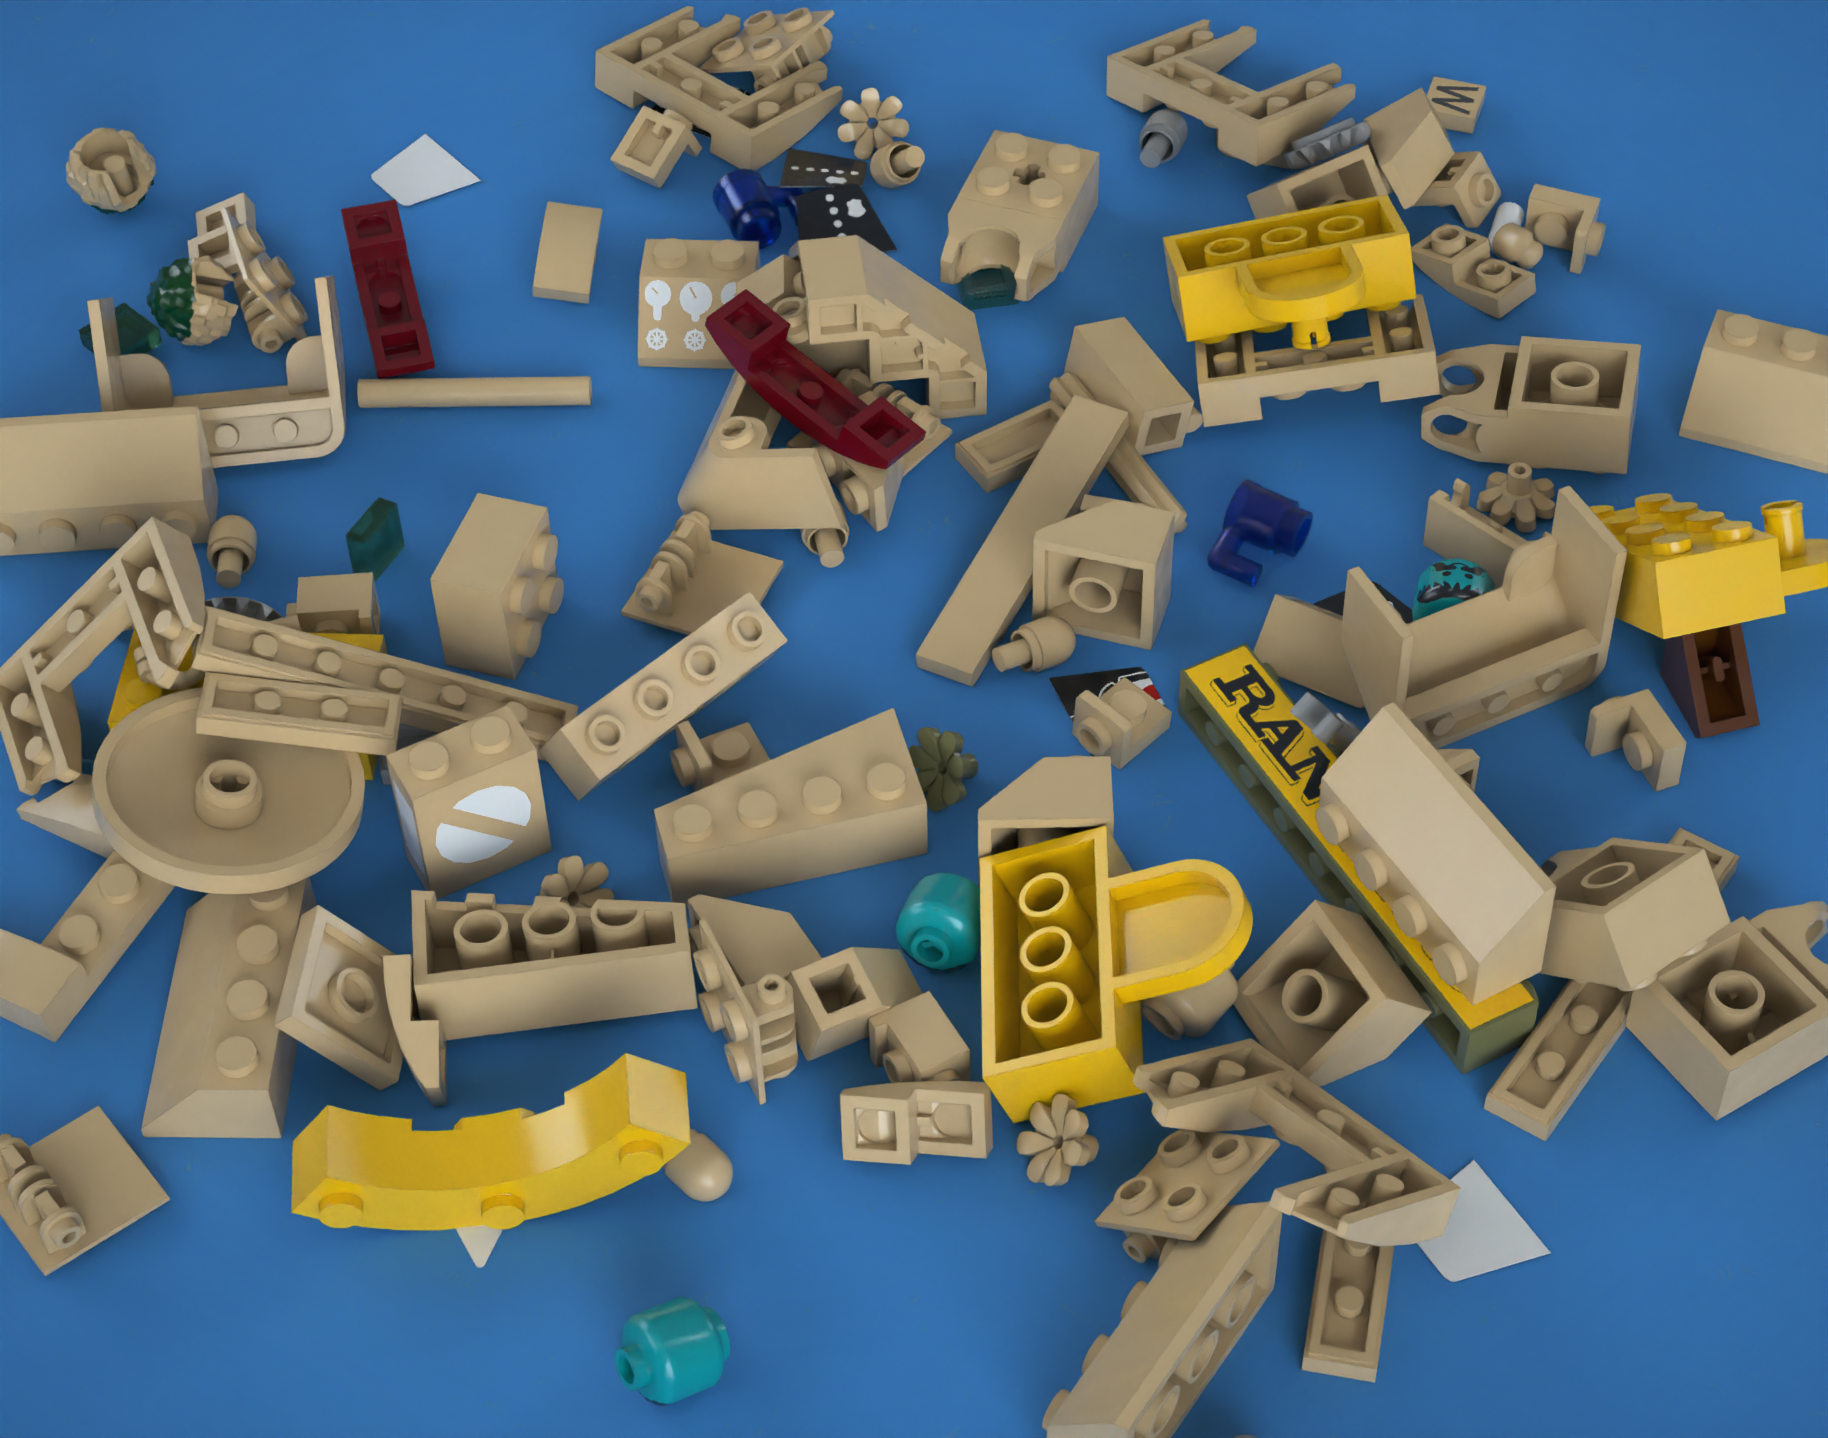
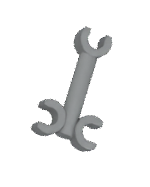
M1306 692L1290 710L1296 718L1312 730V733L1325 744L1330 743L1342 753L1362 731L1353 722H1349L1341 713L1338 712L1335 715L1309 692Z

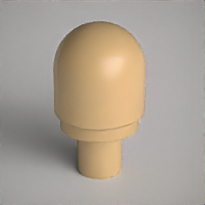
M895 141L878 149L871 158V175L877 184L888 189H895L909 184L917 178L921 170V166L925 161L924 152L920 147L903 141Z
M838 500L837 502L845 519L842 528L800 529L805 546L812 553L819 555L821 564L828 568L836 567L843 562L844 554L842 549L848 542L850 532L844 508Z
M227 515L221 517L212 525L209 531L207 558L212 569L217 572V583L225 588L238 586L241 582V575L249 571L256 559L257 533L252 523L242 516Z
M1046 616L1021 625L1018 630L1012 633L1010 643L993 648V663L1000 672L1020 666L1025 672H1040L1068 660L1074 652L1076 636L1073 628L1067 621L1056 616Z
M690 1129L691 1144L662 1167L665 1169V1175L688 1197L701 1202L716 1200L726 1193L732 1183V1163L725 1152L708 1136Z

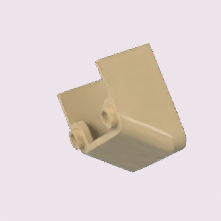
M334 275L314 278L321 335L305 337L291 347L286 358L288 385L173 396L170 373L160 359L146 353L121 355L113 297L87 301L102 412L198 406L213 468L316 458L332 453L340 446L346 434L345 360Z
M788 297L774 305L772 310L790 323L786 340L829 375L837 377L844 368L852 370L858 367L869 376L867 369V340L810 345L807 332L806 298ZM736 370L679 491L677 501L683 515H688L692 511L703 513L710 521V530L842 528L845 521L816 448L768 449L782 415L772 408Z
M1570 485L1558 490L1551 535L1536 541H1527L1512 552L1505 569L1502 587L1406 624L1395 607L1385 599L1359 566L1347 571L1341 644L1370 721L1382 707L1395 702L1432 746L1438 749L1575 694L1596 680L1603 671L1607 661L1627 549Z

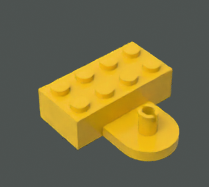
M1387 194L1162 237L1171 298L1187 342L1197 340L1200 343L1213 344L1228 339L1230 334L1254 330L1259 333H1271L1285 328L1287 323L1291 322L1293 346L1297 349L1310 350L1312 349L1310 333L1312 337H1316L1318 348L1327 345L1331 341L1327 322L1341 318L1344 312L1364 308L1372 311H1386L1398 307L1401 301L1417 298L1409 232Z
M1668 493L1637 497L1634 500L1635 507L1614 511V506L1610 505L1589 507L1627 549L1615 618L1662 639L1785 614L1784 596L1828 587V539H1805L1802 502L1786 500L1762 505L1760 508L1763 515L1765 532L1752 528V523L1749 521L1725 519L1723 512L1700 510L1697 503L1674 501L1672 494Z
M1106 825L980 858L982 1078L1013 1124L1030 1120V1110L1037 1101L1051 1107L1052 1101L1057 1094H1065L1076 1100L1078 1109L1145 1093L1133 1083L1137 1066L1144 1065L1140 1000L1189 989L1214 979L1237 960L1250 938L1253 925L1252 908L1238 880L1229 870L1211 861L1187 859L1133 872Z

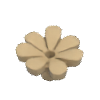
M864 89L861 93L860 104L847 100L841 106L840 113L849 122L842 124L838 128L839 139L846 143L856 140L854 155L862 160L869 159L873 148L877 147V149H880L894 142L893 136L903 138L908 134V121L895 117L902 109V102L895 96L879 101L877 89ZM870 118L877 119L875 123L868 122Z
M1522 462L1511 464L1508 467L1507 475L1499 471L1490 474L1486 483L1487 490L1479 493L1476 507L1479 511H1490L1489 518L1502 526L1506 525L1511 518H1515L1517 530L1524 533L1536 529V516L1542 519H1551L1555 514V502L1550 500L1555 496L1552 481L1548 478L1532 480L1531 467Z
M577 855L564 857L559 860L558 874H548L544 877L539 895L561 897L563 903L577 908H591L597 899L614 900V893L611 889L599 888L609 876L606 865L602 862H593L583 867V861Z
M1057 1094L1052 1101L1051 1107L1038 1101L1034 1103L1030 1110L1029 1119L1032 1126L1036 1128V1131H1023L1019 1134L1017 1138V1151L1021 1155L1034 1156L1027 1167V1177L1031 1182L1045 1183L1047 1186H1062L1068 1182L1072 1166H1085L1096 1158L1099 1149L1098 1140L1093 1135L1085 1134L1089 1127L1088 1118L1085 1113L1077 1110V1101L1065 1094Z

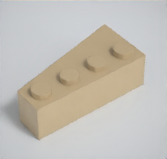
M894 708L654 809L659 859L671 902L685 903V906H688L687 899L698 894L726 898L928 854L927 802Z
M411 890L413 977L420 1019L439 1020L446 1040L698 1008L685 903L597 899L591 908H577L563 903L561 897L535 896L533 905L496 904L495 894L467 893L465 902L437 901L435 891Z

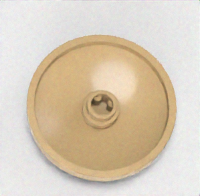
M203 687L175 692L146 703L124 717L113 727L102 742L94 761L92 773V806L98 826L108 843L126 861L142 872L173 886L192 891L227 895L251 894L283 888L313 876L336 860L348 847L360 825L363 814L365 776L361 759L357 752L196 734V718Z

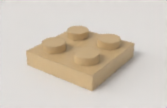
M317 905L300 917L274 1026L381 1091L398 1082L404 1057L388 1010L383 974V955L396 954L320 905Z

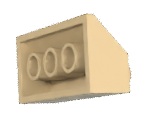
M1717 309L1703 346L1680 426L1679 436L1828 474V336L1813 333L1806 329L1793 328L1756 319L1745 314H1736Z
M198 406L0 418V556L118 549L152 516L190 536L192 544L208 543L209 531L217 518L219 490Z
M1395 702L1382 707L1322 776L1319 808L1316 810L1317 824L1324 838L1332 845L1338 844L1354 863L1356 873L1363 885L1371 891L1376 890L1391 907L1395 920L1404 934L1410 938L1416 937L1431 955L1440 977L1448 985H1456L1473 1006L1541 972L1556 885Z
M310 877L283 888L259 893L229 895L208 893L186 910L141 1126L143 1137L282 1138L298 1040L275 1027L274 1022L300 917L317 906Z
M1270 1201L1229 1205L1223 1208L1195 1241L1168 1238L1160 1254L1158 1262L1160 1268L1149 1283L1140 1280L1132 1288L1121 1310L1120 1318L1122 1321L1112 1335L1108 1337L1105 1334H1101L1093 1342L1082 1365L1083 1375L1072 1391L1069 1392L1066 1389H1061L1049 1404L1042 1421V1429L1047 1431V1438H1171L1274 1289L1282 1212L1269 1207Z

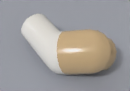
M1504 202L1497 209L1489 233L1490 250L1506 262L1512 263L1515 261L1522 269H1531L1542 258L1543 246L1538 241L1533 240V233L1521 227L1524 219L1523 209L1516 203Z

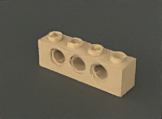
M748 591L561 727L539 751L579 801L674 731L676 724L690 719L764 664L788 640L751 592Z

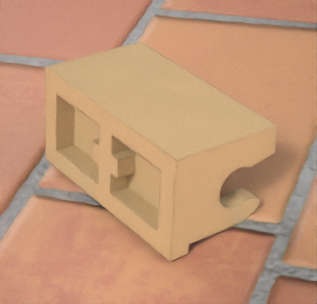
M1457 478L1452 488L1453 496L1451 500L1449 499V494L1440 489L1429 497L1423 545L1445 559L1461 558L1475 562L1489 573L1494 581L1495 589L1503 586L1504 573L1510 555L1527 540L1469 506L1470 485ZM1546 531L1544 532L1542 538L1549 536L1551 534Z

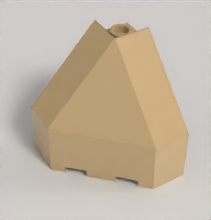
M858 235L799 240L789 249V256L801 264L806 295L807 332L810 345L867 340V369L870 383L926 378V405L935 410V416L939 419L987 415V369L975 314Z

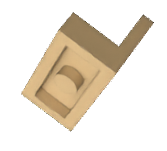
M1275 594L1253 653L1262 663L1270 664L1279 677L1354 707H1365L1341 644L1343 616L1293 596Z

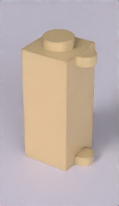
M1119 317L1074 327L1064 373H1074L1097 402L1128 412L1129 426L1124 435L1141 456L1182 447L1185 434L1197 430L1203 423V416L1193 407L1194 400L1129 321L1125 317Z

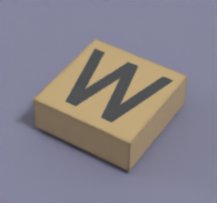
M1434 76L1426 96L1445 129L1473 134L1485 101L1486 86Z

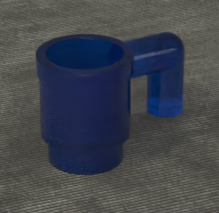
M740 169L727 174L717 183L712 198L714 205L724 218L733 237L738 241H759L760 250L772 245L781 234L782 225L778 208L786 207L798 227L796 199L800 194H803L801 188L779 187L780 185L767 186L758 172L751 169Z
M1247 479L1241 483L1229 503L1223 522V530L1207 556V563L1212 570L1254 587L1260 579L1263 565L1238 555L1237 553L1242 544L1246 542L1274 555L1281 552L1295 557L1307 540L1313 522V513L1300 508L1297 501L1266 489L1260 484Z

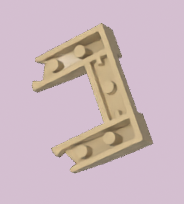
M686 6L596 50L595 88L632 109L650 99L662 108L679 113L697 128L711 134L710 153L748 174L774 160L802 139L842 100L843 89L841 86H834L822 91L818 85L827 79L828 69L819 60L750 96L697 68L713 55L712 49L716 45L734 37L740 31L741 18L725 14L721 21L707 28L701 27L698 22L693 20L694 7Z
M1205 19L1107 56L1106 96L1142 113L1165 103V106L1169 109L1182 111L1200 119L1204 125L1219 129L1218 149L1256 167L1293 148L1291 142L1316 132L1355 99L1356 86L1352 83L1334 89L1333 85L1341 82L1342 69L1339 65L1330 63L1261 92L1252 90L1217 74V72L1256 43L1257 29L1242 25L1237 31L1214 39V34L1210 32V20Z
M1416 294L1417 298L1413 299V305L1409 312L1408 307L1405 305H1399L1385 312L1372 311L1365 308L1369 337L1334 341L1320 348L1313 344L1310 350L1292 347L1255 353L1252 330L1230 334L1228 339L1213 344L1200 343L1196 340L1197 383L1204 427L1263 419L1260 400L1262 397L1272 396L1278 400H1291L1299 398L1311 390L1331 388L1335 391L1347 392L1357 390L1363 387L1365 383L1375 381L1378 384L1381 403L1439 395L1440 386L1436 350L1423 294Z
M152 516L0 667V731L19 791L33 796L38 794L44 783L54 779L67 783L82 775L81 727L71 681L84 672L93 660L121 632L127 630L132 623H134L155 683L170 689L179 674L177 669L197 633L201 634L204 628L205 592L200 566L190 536Z
M83 773L75 780H72L73 783L37 803L33 797L22 803L16 810L22 820L107 858V860L41 944L0 929V1017L56 1043L175 887L142 872L126 861L108 843L95 819L92 806V775Z
M1252 1038L1137 1066L1133 1083L1137 1088L1148 1094L1153 1102L1151 1113L1161 1126L1202 1132L1247 1130L1270 1125L1273 1133L1279 1139L1299 1146L1324 1165L1326 1174L1274 1189L1269 1207L1289 1216L1298 1217L1343 1239L1375 1246L1410 1245L1443 1235L1461 1187Z

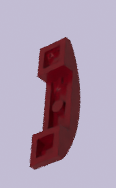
M396 199L340 209L378 379L434 369V357L419 304Z
M747 289L706 318L705 326L710 335L744 380L786 420L827 448L856 462L886 470L924 440L926 431L885 398L880 396L867 405L786 340L790 323Z

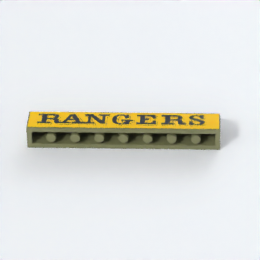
M1244 643L1180 670L1178 714L1325 901L1330 905L1360 914L1431 1009L1432 1013L1422 1024L1461 1074L1468 1073L1520 1048L1534 1030L1539 1007L1537 993L1529 979L1519 982L1472 1006L1456 985H1448L1440 977L1431 955L1416 937L1410 938L1404 934L1395 920L1393 910L1376 890L1371 891L1363 885L1356 873L1354 863L1338 844H1330L1322 835L1316 820V810L1319 808L1321 778L1341 756L1342 752L1334 746L1330 747L1329 744L1323 743L1312 733L1308 726L1290 712L1295 703L1281 687L1280 680L1273 667L1268 663H1262L1249 646Z

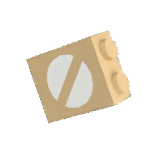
M509 705L386 755L407 858L427 891H435L436 900L552 851L537 751Z

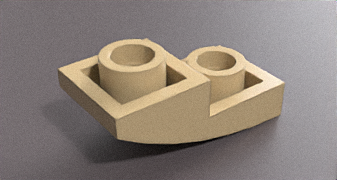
M547 201L533 281V297L589 304L603 209Z
M1445 223L1411 247L1412 261L1433 281L1466 304L1498 319L1536 293L1535 273L1510 265L1506 261L1491 258L1489 238L1464 230L1459 226Z

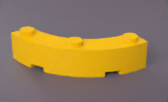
M625 1053L611 1066L590 1080L564 1092L565 1104L536 1115L533 1111L517 1108L493 1114L461 1118L453 1126V1130L412 1131V1119L377 1116L327 1105L293 1140L291 1213L319 1219L324 1225L332 1228L359 1226L391 1230L437 1231L486 1225L493 1229L504 1230L517 1227L524 1220L543 1217L581 1206L612 1194L645 1176L658 1172L664 1164L691 1144L686 1073Z

